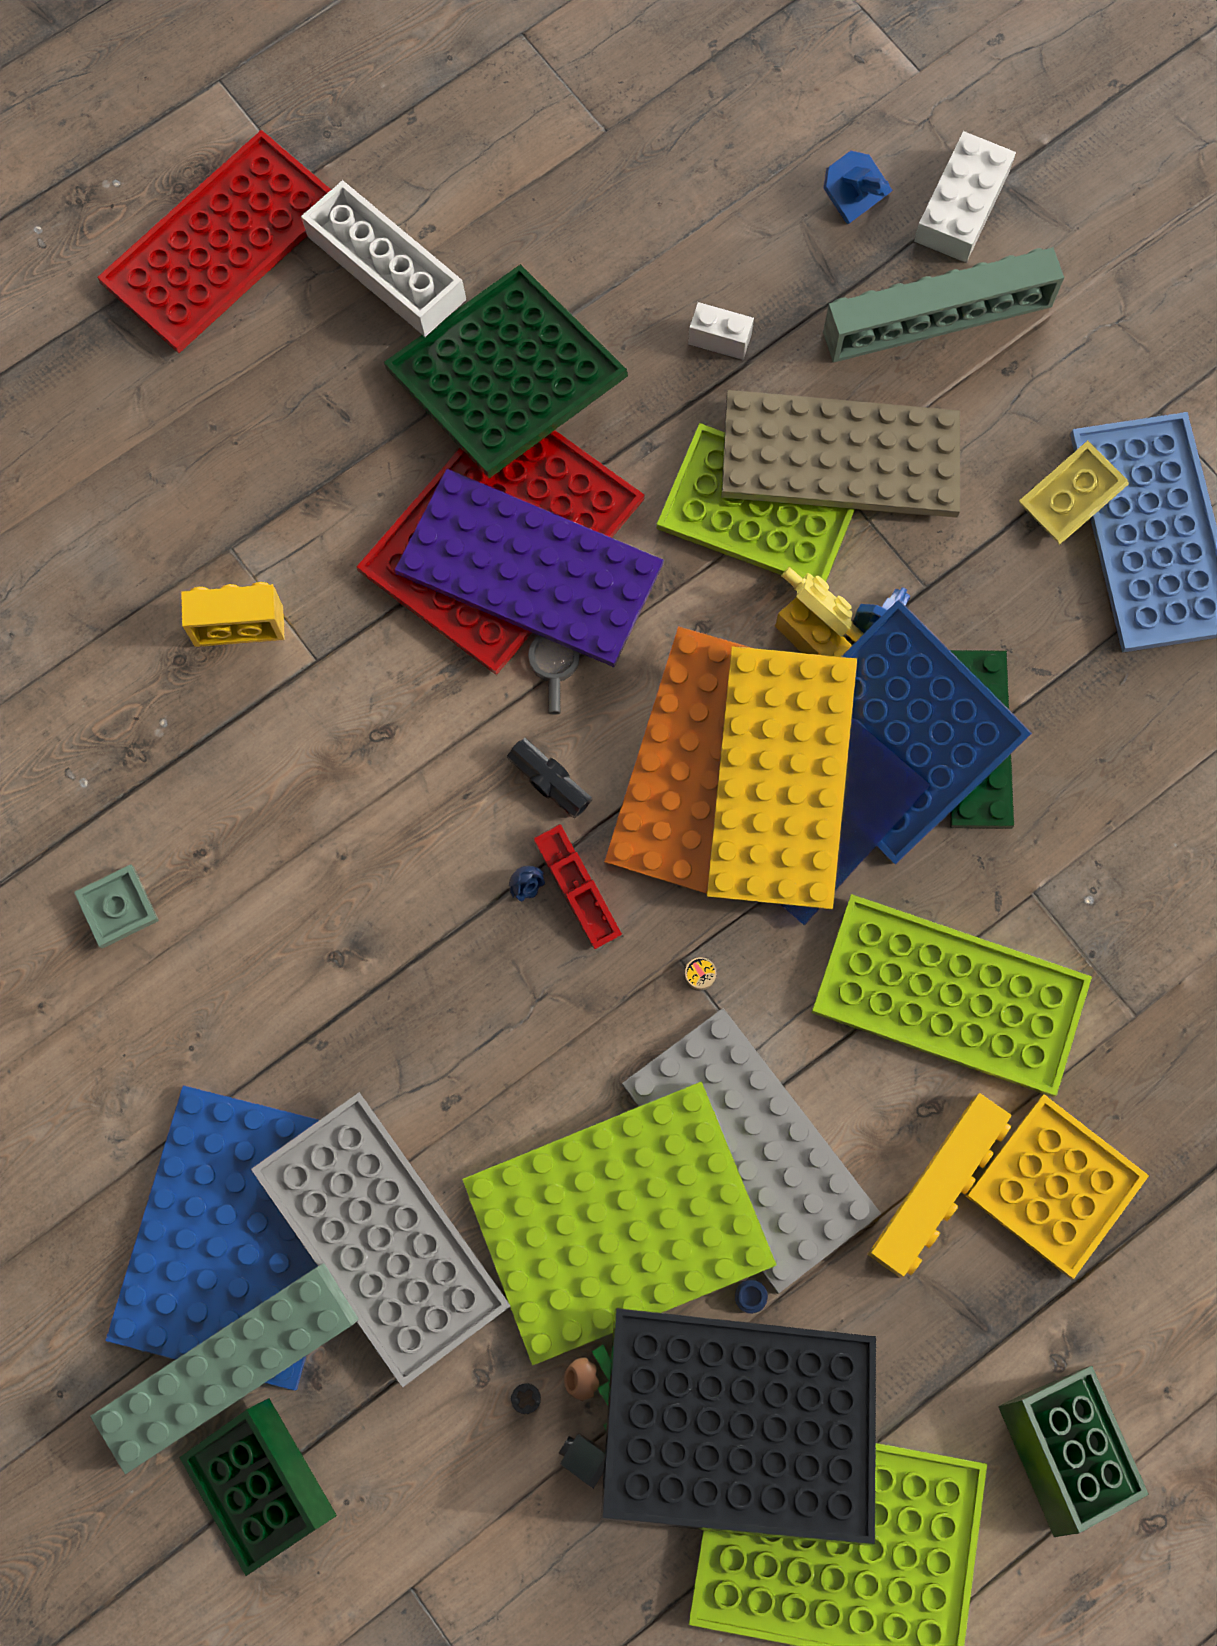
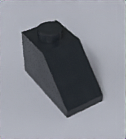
M580 1433L577 1434L575 1439L568 1436L559 1451V1454L563 1456L560 1464L594 1489L604 1473L605 1449Z

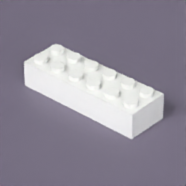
M343 180L301 216L308 238L423 336L426 337L466 301L462 279Z

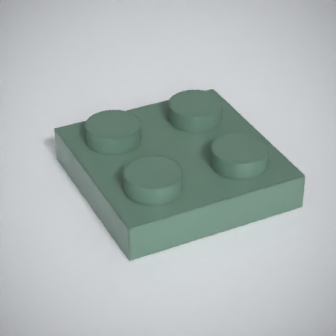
M131 864L74 892L98 946L102 949L159 921L137 872Z

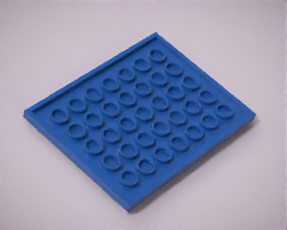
M182 1086L106 1337L107 1342L178 1359L318 1267L251 1170L318 1122V1119ZM306 1356L265 1383L296 1391Z

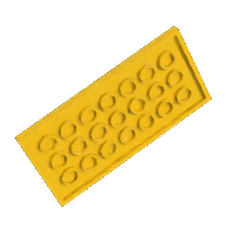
M732 646L707 888L708 897L833 909L857 667L856 658Z

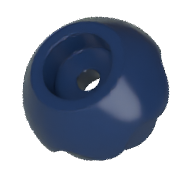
M523 866L517 869L509 880L511 896L513 898L516 897L521 902L525 898L535 897L538 889L545 885L543 871L534 866Z

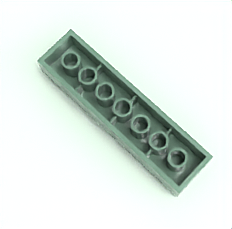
M1037 248L1024 255L1016 257L1009 255L1000 261L988 264L981 262L972 268L964 270L954 269L946 272L944 275L922 277L913 283L905 285L898 283L885 290L877 292L870 290L857 297L836 299L828 305L823 334L834 363L1051 308L1064 280V275L1054 248L1044 250Z
M322 1263L90 1417L124 1474H127L352 1326L359 1318L326 1265Z

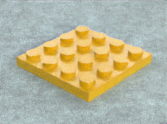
M1043 1094L966 1197L1068 1278L1074 1279L1149 1175Z

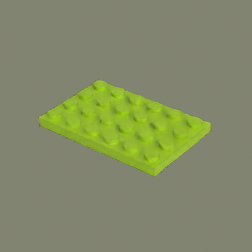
M699 423L659 517L656 529L780 575L788 567H791L801 578H804L809 573L813 577L819 576L827 582L855 509L721 497L725 432Z

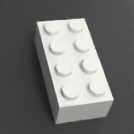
M963 131L919 222L914 242L967 263L1010 172L1016 152Z

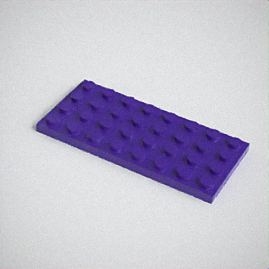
M446 469L395 568V572L401 577L615 667L660 573L664 560Z

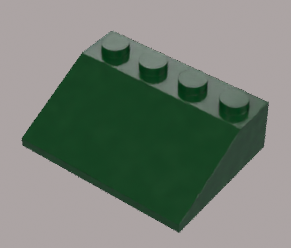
M1093 1366L1069 1374L998 1406L1054 1538L1079 1534L1149 1495Z
M270 1398L246 1409L179 1457L245 1576L254 1572L337 1516Z

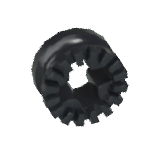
M529 1383L517 1386L511 1395L513 1408L521 1414L534 1412L541 1402L539 1390ZM530 1389L534 1392L532 1399L535 1400L533 1406L527 1404L522 1408L519 1406L521 1400L517 1397L519 1391L525 1393Z

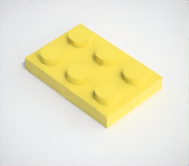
M1087 440L1020 499L1019 502L1060 545L1128 486L1129 482Z

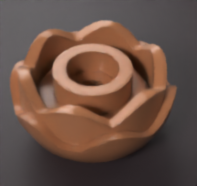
M579 1358L568 1366L564 1375L566 1390L572 1397L580 1401L594 1397V1392L599 1387V1380L595 1375L596 1365L589 1362L587 1358Z

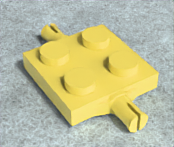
M788 567L781 575L797 591L796 597L838 635L842 637L846 633L856 642L864 634L851 620V605L843 597L838 596L836 598L829 592V586L819 576L813 577L809 573L804 578H801L791 567Z

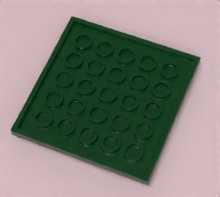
M521 264L451 313L426 337L423 335L419 336L384 361L386 370L488 478H491L628 377L627 369Z

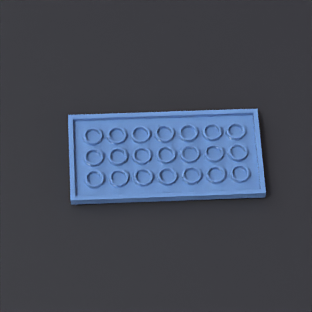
M1188 412L1073 429L1070 436L1074 452L1088 440L1129 482L1128 486L1090 518L1122 653L1217 638V525Z

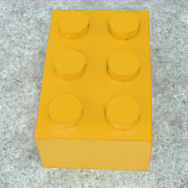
M256 582L246 587L228 584L223 585L220 589L194 587L190 591H181L182 626L195 647L285 640L283 605L273 584Z

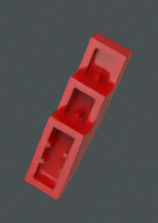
M558 824L532 838L592 947L597 949L621 936L622 933L602 895L587 872L580 856L574 850L562 825Z

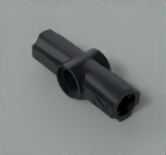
M526 738L518 741L507 755V759L529 778L532 786L540 794L548 799H553L574 819L581 815L592 801V797L569 778V773L560 763L553 758L548 759Z

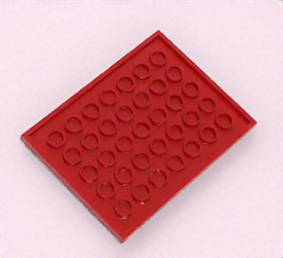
M556 430L491 478H488L467 454L459 448L356 566L359 573L495 675L501 671L532 632L396 574L395 568L446 469L612 538L644 501L645 495Z

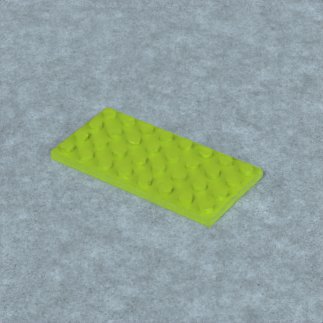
M851 894L811 1013L1055 1097L1058 1093L1092 976Z

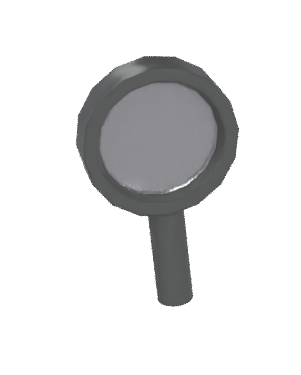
M537 636L529 649L530 666L536 676L544 681H548V713L557 715L561 713L560 681H564L574 674L579 665L580 653L542 636Z

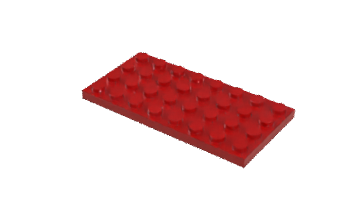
M260 130L97 278L101 285L176 352L180 353L307 237L301 216L330 192L331 189L263 130Z

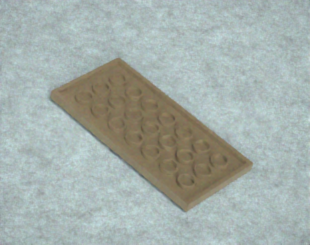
M728 390L726 396L721 497L958 518L960 513V410Z

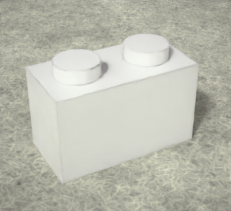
M698 302L689 328L688 344L744 360L752 336L754 318Z

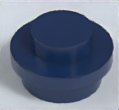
M744 1281L735 1291V1302L743 1312L757 1313L767 1303V1291L758 1281Z

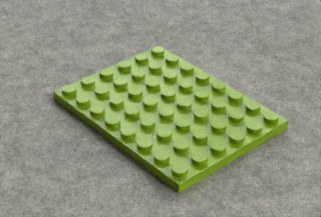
M702 1081L462 1179L532 1366L613 1333L614 1311L616 1308L662 1313L777 1266Z
M876 1443L875 1545L873 1546L703 1530L688 1624L796 1646H964L987 1464Z

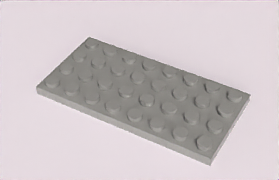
M722 1008L623 1082L622 1086L637 1106L640 1107L702 1081L777 1266L762 1271V1273L779 1294L881 1215V1212L725 1009Z
M360 1092L251 1169L318 1266L322 1263L326 1265L359 1318L357 1323L402 1387L510 1307L508 1301Z

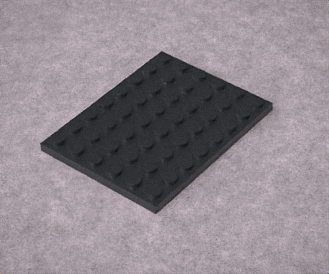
M616 1308L613 1324L600 1520L864 1546L875 1545L876 1336Z

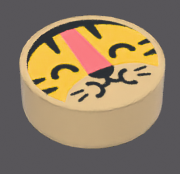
M698 957L687 964L685 980L690 987L696 990H705L713 985L716 979V968L709 959Z

